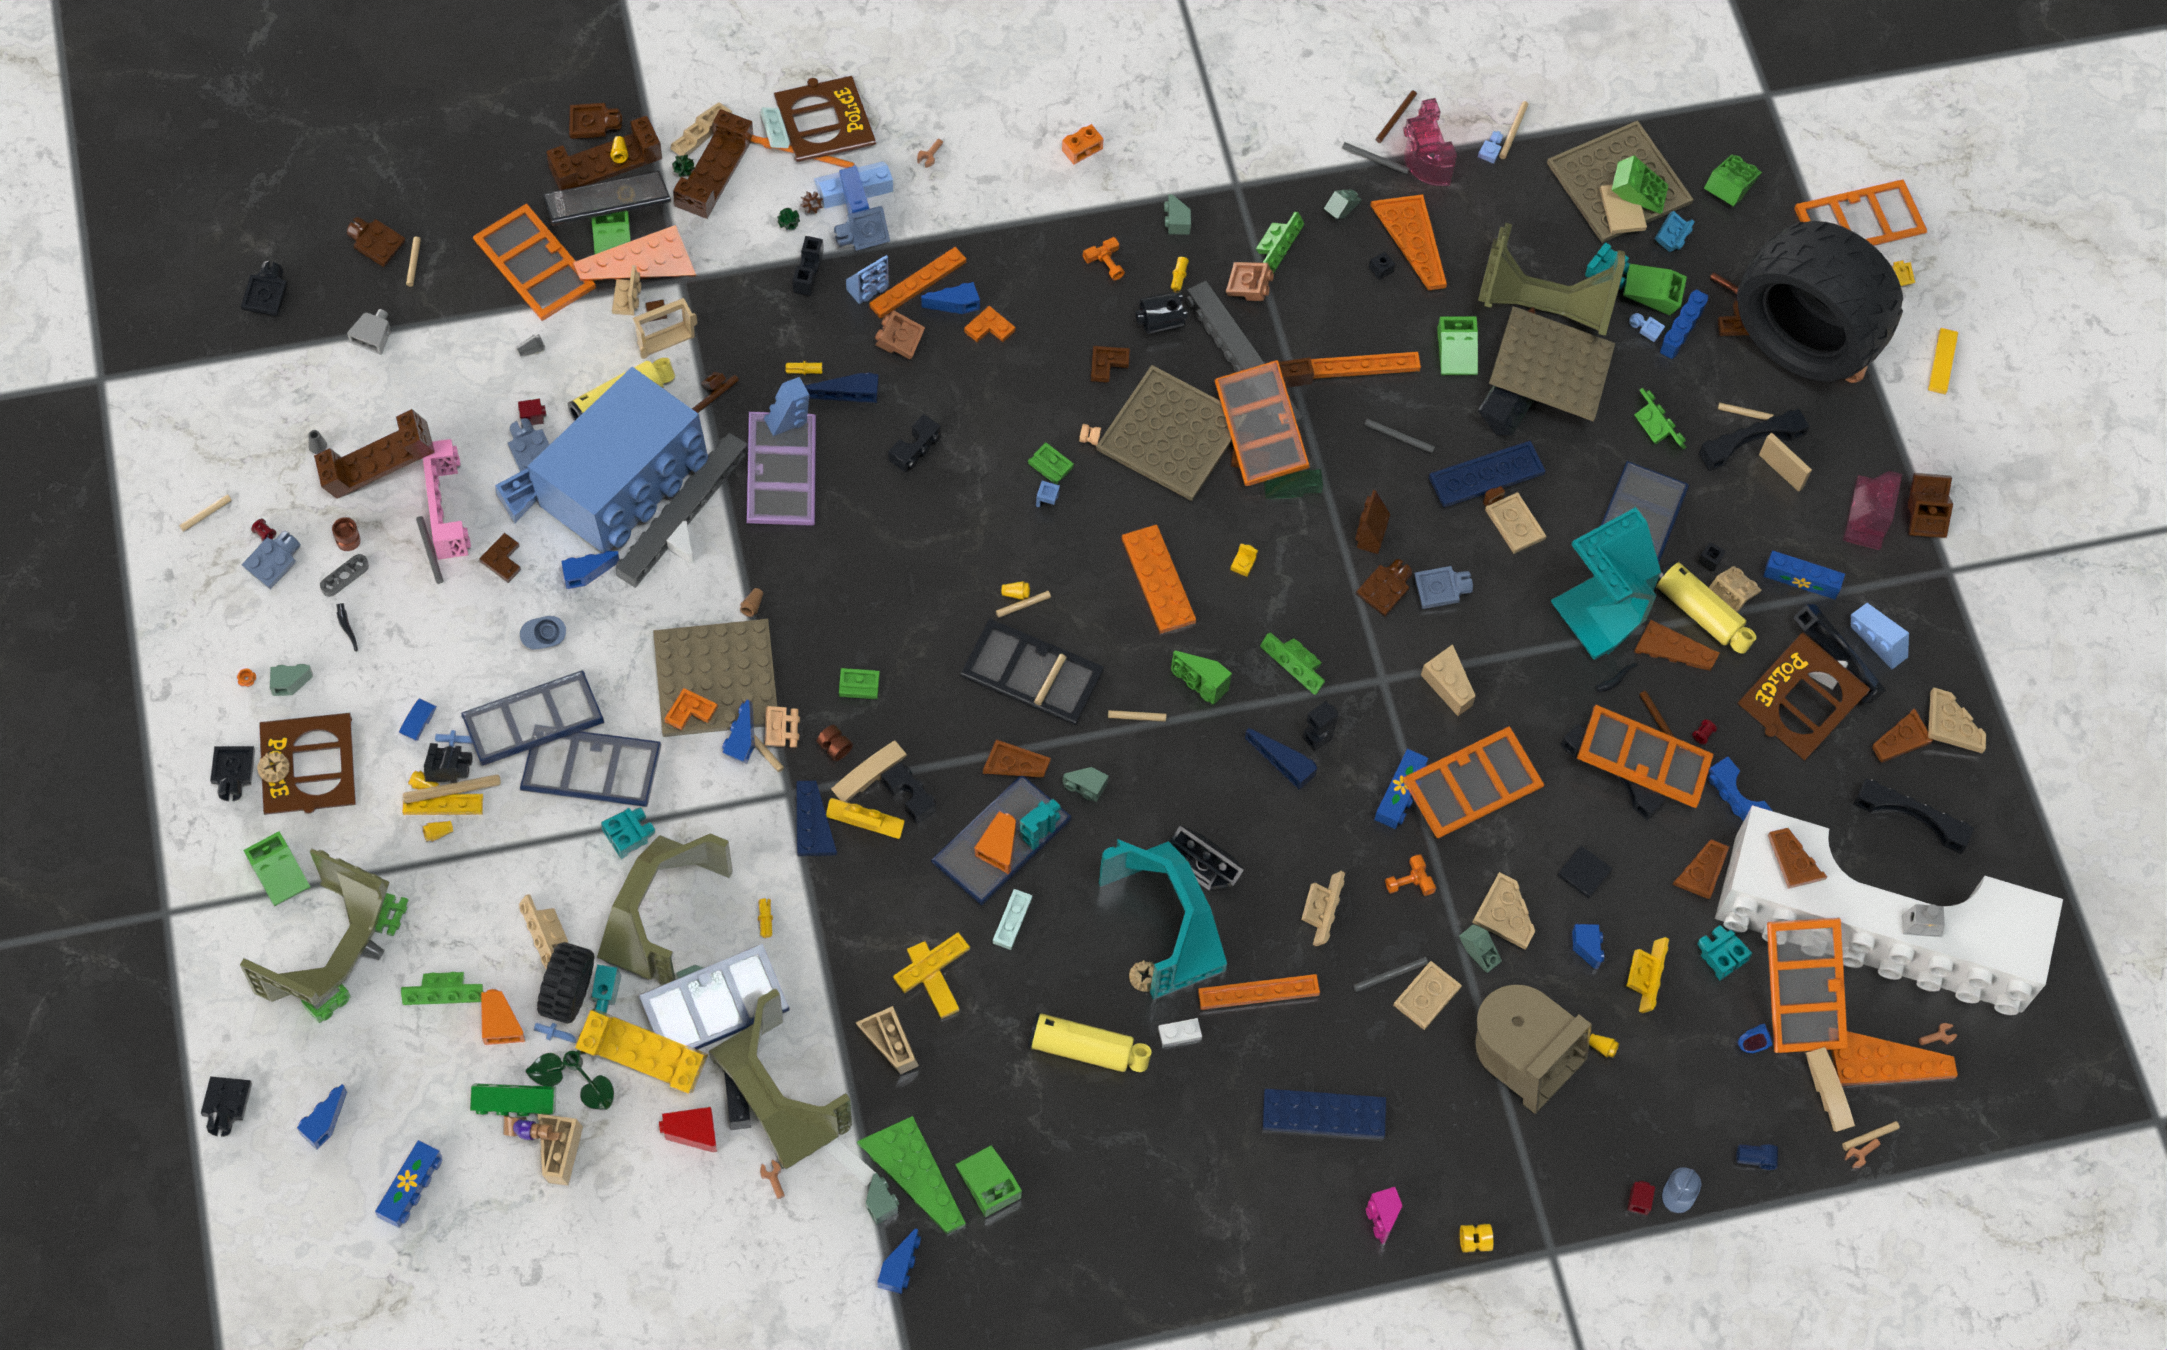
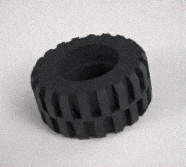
M567 942L559 943L554 949V953H552L544 973L538 996L537 1011L541 1016L566 1024L572 1023L576 1019L586 996L594 967L595 957L590 949Z

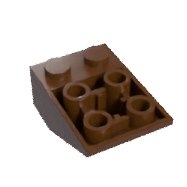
M1373 490L1371 496H1367L1355 540L1358 541L1357 548L1378 554L1389 522L1390 513L1376 490Z

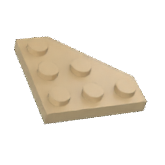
M1933 688L1930 691L1928 738L1983 753L1986 749V733L1982 728H1977L1972 722V716L1964 707L1961 708L1956 703V697L1951 692Z
M1499 872L1473 923L1525 950L1535 933L1517 881Z

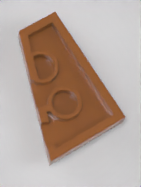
M1710 840L1674 881L1673 885L1710 899L1729 846Z

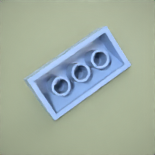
M882 161L857 167L866 198L893 192V179L886 163ZM839 172L814 178L819 195L823 198L822 204L824 209L846 204Z

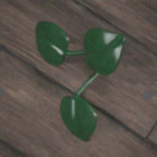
M579 1050L577 1052L568 1051L563 1057V1062L558 1055L546 1053L538 1057L525 1070L534 1082L542 1086H555L559 1084L563 1079L562 1070H565L566 1066L573 1071L578 1070L588 1081V1084L584 1085L580 1092L581 1101L585 1106L591 1109L607 1110L613 1103L614 1088L611 1081L603 1075L596 1076L592 1081L581 1068L583 1059L580 1055L587 1054L586 1052Z

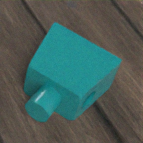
M597 964L592 990V999L596 1002L595 1009L607 1013L608 1005H615L622 977L618 968Z

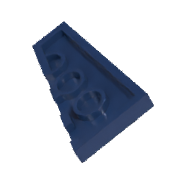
M797 781L798 856L837 855L816 781Z

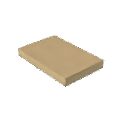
M1613 185L1601 186L1600 193L1611 234L1645 231L1647 226L1642 206L1621 199L1612 191Z
M1771 433L1767 436L1759 455L1799 492L1804 488L1812 469Z
M1518 492L1486 507V512L1513 554L1546 539V534Z
M1430 961L1394 1002L1393 1006L1425 1030L1461 989L1462 985Z

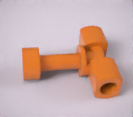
M1115 237L1104 241L1101 247L1096 248L1093 246L1083 251V258L1086 263L1089 264L1097 259L1100 262H1105L1110 269L1109 275L1113 280H1118L1125 274L1123 268L1120 265L1116 266L1110 258L1113 252L1119 250V242Z
M1422 855L1410 858L1411 875L1395 879L1394 876L1385 879V884L1390 894L1398 892V887L1410 883L1420 885L1424 896L1431 895L1436 891L1431 876L1428 877L1425 872L1426 864Z

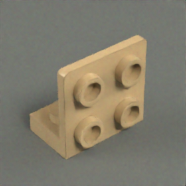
M632 265L630 280L616 279L612 314L634 316L635 309L639 308V298L637 296L638 293H641L642 284L640 282V272H637V268Z
M1735 566L1718 575L1709 587L1737 613L1749 599L1761 592L1757 583L1747 578L1743 571Z

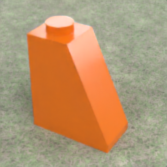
M999 811L974 847L977 858L1007 874L1011 872L1017 830L1016 820L1012 815Z
M496 989L481 992L482 1039L484 1045L525 1042L523 1030L503 992Z

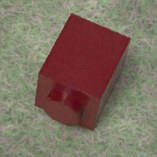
M540 398L518 401L520 419H529L532 425L544 424L543 416H547L545 405H541Z
M1646 1181L1635 1182L1631 1188L1627 1211L1648 1215L1652 1208L1655 1186H1651Z

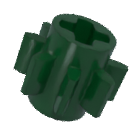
M688 154L676 156V160L672 163L673 172L679 173V177L691 175V171L695 169L693 159L688 158Z
M784 208L780 211L779 216H777L780 228L785 227L786 230L795 229L798 226V222H800L798 211H792L791 208Z

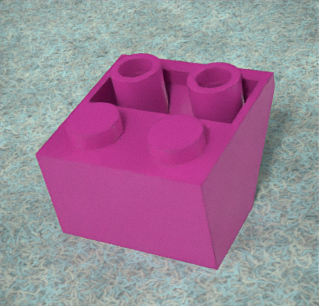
M1395 1187L1373 1193L1366 1208L1369 1220H1373L1375 1226L1373 1227L1375 1237L1380 1239L1381 1244L1386 1243L1402 1208V1203Z

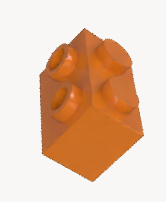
M1091 124L1087 127H1082L1072 135H1067L1062 140V151L1075 165L1102 150L1104 138Z

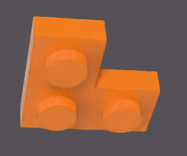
M990 306L964 327V332L976 342L989 332L1004 342L1016 331L1015 326Z
M683 688L664 720L665 723L680 730H683L691 715L709 723L718 708V704Z

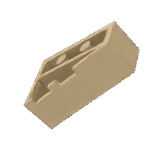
M1451 645L1423 666L1421 676L1455 714L1459 716L1473 706L1476 696L1454 646Z
M893 1006L856 1022L862 1033L900 1074L919 1066Z
M538 1114L541 1126L543 1124L552 1125L553 1131L562 1132L560 1141L541 1139L542 1175L548 1183L569 1186L583 1126L574 1118Z

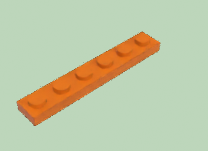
M956 247L952 248L871 301L869 307L880 319L883 318L886 314H889L964 265L966 258Z
M1418 352L1311 359L1314 370L1313 379L1420 371L1421 368Z
M1317 974L1198 988L1201 1010L1319 996L1320 994Z

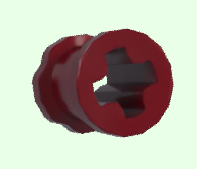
M263 518L255 521L251 527V531L257 533L261 537L262 542L267 537L273 540L277 533L275 529H271L266 524Z
M1704 719L1701 722L1700 728L1692 733V737L1696 742L1705 745L1710 735L1717 731V727L1710 720Z

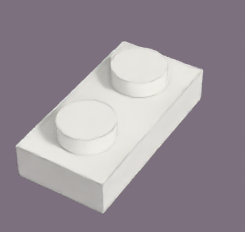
M1198 1018L1158 1026L1162 1047L1202 1039Z

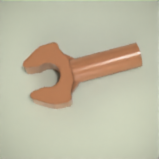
M937 139L928 151L920 150L917 163L919 164L923 159H928L925 162V168L933 166L935 163L933 155L941 147L943 141Z
M1943 1023L1938 1027L1939 1031L1937 1033L1920 1037L1919 1043L1920 1045H1925L1942 1040L1948 1045L1953 1042L1957 1034L1946 1035L1945 1031L1950 1030L1953 1025Z
M1875 1138L1860 1150L1852 1147L1847 1152L1845 1160L1856 1156L1858 1161L1852 1168H1861L1866 1163L1865 1156L1880 1146L1879 1140Z
M772 1160L774 1170L767 1172L766 1167L762 1164L760 1173L762 1179L770 1180L777 1199H781L785 1196L777 1177L781 1173V1167Z

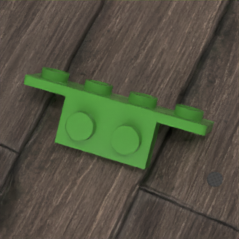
M1294 212L1287 224L1272 223L1256 248L1259 254H1267L1263 263H1268L1273 273L1304 226L1299 212Z
M1641 388L1640 392L1649 404L1637 412L1635 416L1653 442L1658 444L1671 434L1679 446L1685 449L1686 445L1684 442L1686 439L1680 432L1676 433L1673 429L1676 427L1670 418L1666 419L1663 415L1666 412L1662 406L1655 404L1653 401L1656 399L1650 390L1646 391Z
M1268 633L1260 647L1309 691L1316 695L1325 683V680L1314 671L1319 668L1321 662L1314 654L1303 647L1299 641L1292 639L1283 644L1272 633Z
M464 972L423 973L421 986L401 987L402 1004L422 1005L481 1002V992H484L483 984H464Z

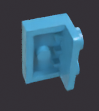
M1672 211L1667 216L1654 239L1669 252L1675 249L1679 250L1685 244L1684 239L1692 232L1693 229L1691 227L1694 221L1691 219L1686 222L1677 213Z

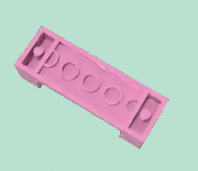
M451 439L433 441L435 452L424 457L423 464L432 537L437 558L440 560L467 556L468 548H471L467 527L463 528L462 521L443 522L444 512L441 506V491L439 490V476L458 474L457 466H461L457 446H453Z

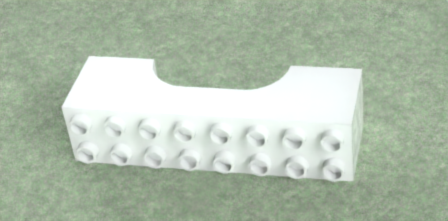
M1752 805L1735 837L1715 919L1723 921L1727 929L1740 933L1746 932L1747 929L1763 933L1762 938L1768 942L1767 922L1840 917L1843 965L1859 968L1864 964L1877 968L1879 975L1887 979L1897 980L1903 976L1917 980V986L1927 991H1939L1941 988L1956 992L1955 996L1957 999L1966 1003H1977L1980 1000L1995 1004L1994 1008L1996 1011L2006 1015L2022 1013L2046 985L2063 899L1984 876L1967 901L1954 906H1943L1945 926L1942 937L1903 935L1902 915L1916 904H1931L1862 884L1847 876L1836 864L1831 854L1828 841L1829 828ZM1789 828L1803 845V849L1808 856L1815 860L1816 866L1828 876L1827 879L1788 889L1770 843L1769 832ZM1833 928L1776 931L1777 944H1784L1786 941L1801 945V950L1809 955L1822 956L1824 953L1834 955Z

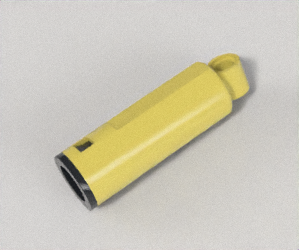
M659 358L653 363L645 361L634 367L662 388H664L663 383L670 382L675 378L669 358ZM626 372L568 402V409L573 420L575 421Z
M1677 560L1671 562L1661 572L1656 583V587L1722 645L1726 646L1730 643L1736 652L1743 654L1747 652L1756 640V634L1750 628L1744 627L1747 621Z
M1036 1012L1028 1042V1048L1120 1072H1125L1127 1065L1136 1072H1143L1147 1070L1151 1057L1150 1047L1141 1043L1133 1046L1134 1038L1131 1036Z

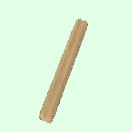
M496 774L403 793L404 803H410L497 786L501 784L500 776Z

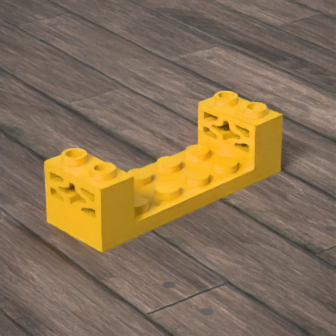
M597 1009L590 1010L575 1047L593 1056L600 1055L670 1083L671 1087L688 1094L694 1092L709 1055Z

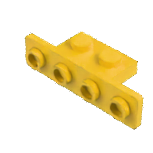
M834 798L829 800L826 812L828 818L897 839L901 837L905 823L903 819L883 814L878 810L867 809L861 805L850 804Z
M1666 937L1654 941L1651 955L1641 949L1634 951L1627 987L1642 994L1639 1012L1641 1013L1652 1011L1656 1006L1657 992L1660 987L1664 960L1668 951L1669 939Z

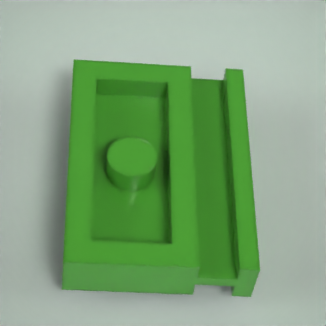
M1046 442L1028 460L1030 466L1056 485L1074 468V463Z
M841 668L839 697L877 699L880 671Z

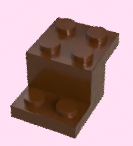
M1914 473L1907 506L1912 515L1908 532L1910 535L1947 538L1953 509V502L1949 496L1952 482L1950 475Z

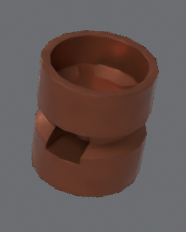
M343 517L334 522L332 532L339 549L352 551L358 548L361 538L355 521L351 518Z
M834 724L824 729L816 740L824 750H828L827 754L834 761L843 759L853 747V743L846 736H842V732Z

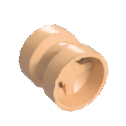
M1083 424L1079 442H1091L1092 445L1097 446L1101 435V428H1091L1089 425Z

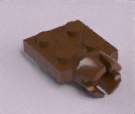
M606 103L570 105V139L604 137L608 130L622 128V124H620L622 123V115L618 108L608 109Z
M355 217L353 219L355 224L350 222L347 228V235L356 241L354 249L383 267L387 265L405 243V237L376 219L368 223L360 217Z
M1396 559L1387 568L1379 565L1356 591V595L1385 617L1410 588L1406 585V581L1411 577L1412 569L1408 564L1403 566L1402 563L1404 561Z

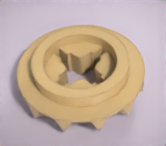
M275 751L270 754L266 753L263 758H260V762L257 765L258 774L267 782H278L284 779L290 767L288 759L283 754L276 753ZM270 761L276 765V773L271 768L268 769Z
M1143 960L1142 962L1135 963L1131 968L1129 980L1137 990L1143 992L1150 991L1154 971L1153 962ZM1149 970L1148 976L1151 978L1147 977L1142 982V975L1140 973L1144 974L1145 971Z

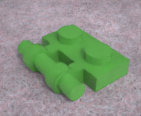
M386 893L375 932L382 934L384 927H387V934L394 936L396 930L400 928V920L407 911L408 907L406 905L409 900L401 897L399 903H395L396 896ZM391 911H394L395 914L393 918L388 919Z

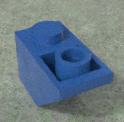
M1575 924L1572 931L1573 950L1590 966L1598 969L1601 962H1604V950H1601L1600 946L1603 942V933L1599 932V925Z

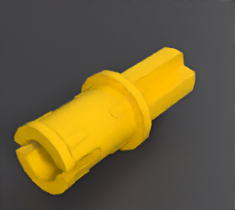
M1178 257L1176 268L1172 272L1171 288L1173 291H1180L1183 280L1186 278L1189 260L1185 257Z
M822 362L786 363V373L804 374V376L806 374H822Z
M762 898L758 901L760 935L763 938L772 937V920L774 919L773 915H771V899H767L766 902V898Z

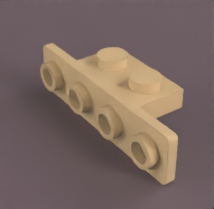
M1342 871L1331 876L1328 889L1317 883H1313L1310 886L1301 920L1317 927L1313 942L1315 946L1325 944L1330 938L1329 931L1335 919V909L1339 904L1340 891L1345 882V873Z
M528 894L519 903V909L527 923V929L532 935L534 945L540 954L541 962L545 969H547L551 955L554 953L553 948H556L559 943H568V939L555 909L537 910L531 895Z

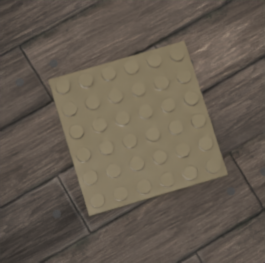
M1638 120L1551 157L1547 161L1548 166L1601 243L1624 234H1611L1600 193L1601 186L1613 185L1618 162L1635 155L1668 184L1661 214L1642 207L1646 224L1672 211L1686 207L1693 202L1691 195Z
M1513 306L1489 384L1594 421L1615 343Z
M1151 365L1097 444L1096 450L1193 501L1231 444L1232 439L1221 401ZM1246 414L1233 418L1237 432H1239L1247 420Z
M768 619L653 630L663 737L730 730L732 723L735 720L737 721L740 715L738 711L741 704L745 703L746 699L753 703L754 728L765 727L766 707H777ZM683 688L718 704V708L709 723L691 715L683 730H680L665 723L664 719Z

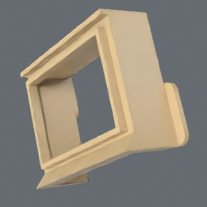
M684 298L633 318L637 334V344L640 348L642 359L695 337L694 326L697 324V316L695 313L692 314ZM677 310H682V322L645 336L641 327L642 324Z

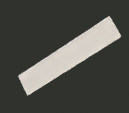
M836 1138L823 1146L826 1151L863 1184L867 1186L871 1182L873 1174L876 1172L840 1140Z

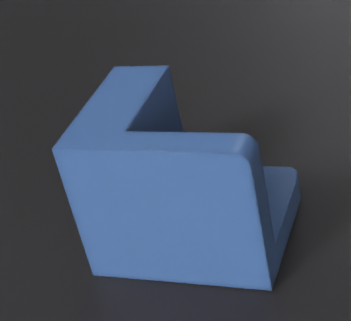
M1042 481L1036 498V507H1040L1041 502L1054 505L1059 497L1060 485Z

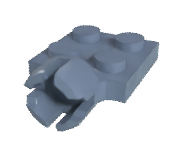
M882 206L848 214L846 223L834 227V233L837 234L835 236L836 241L841 247L852 244L857 251L890 242Z
M526 418L520 419L522 423L521 429L517 421L510 425L513 440L507 442L520 472L527 469V466L550 445L543 429L535 430L530 420Z
M283 531L274 540L267 537L241 565L271 590L297 562L293 558V554L301 544L289 532Z
M1449 566L1414 573L1422 609L1459 603V596L1461 594L1473 592L1472 578L1470 579V572H1454L1452 567Z

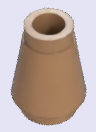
M754 588L741 602L740 611L748 617L757 614L763 592L758 588Z

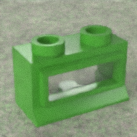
M340 984L316 1005H312L304 1000H301L304 1008L321 1023L323 1020H328L338 1007L346 1005L351 996L349 991Z

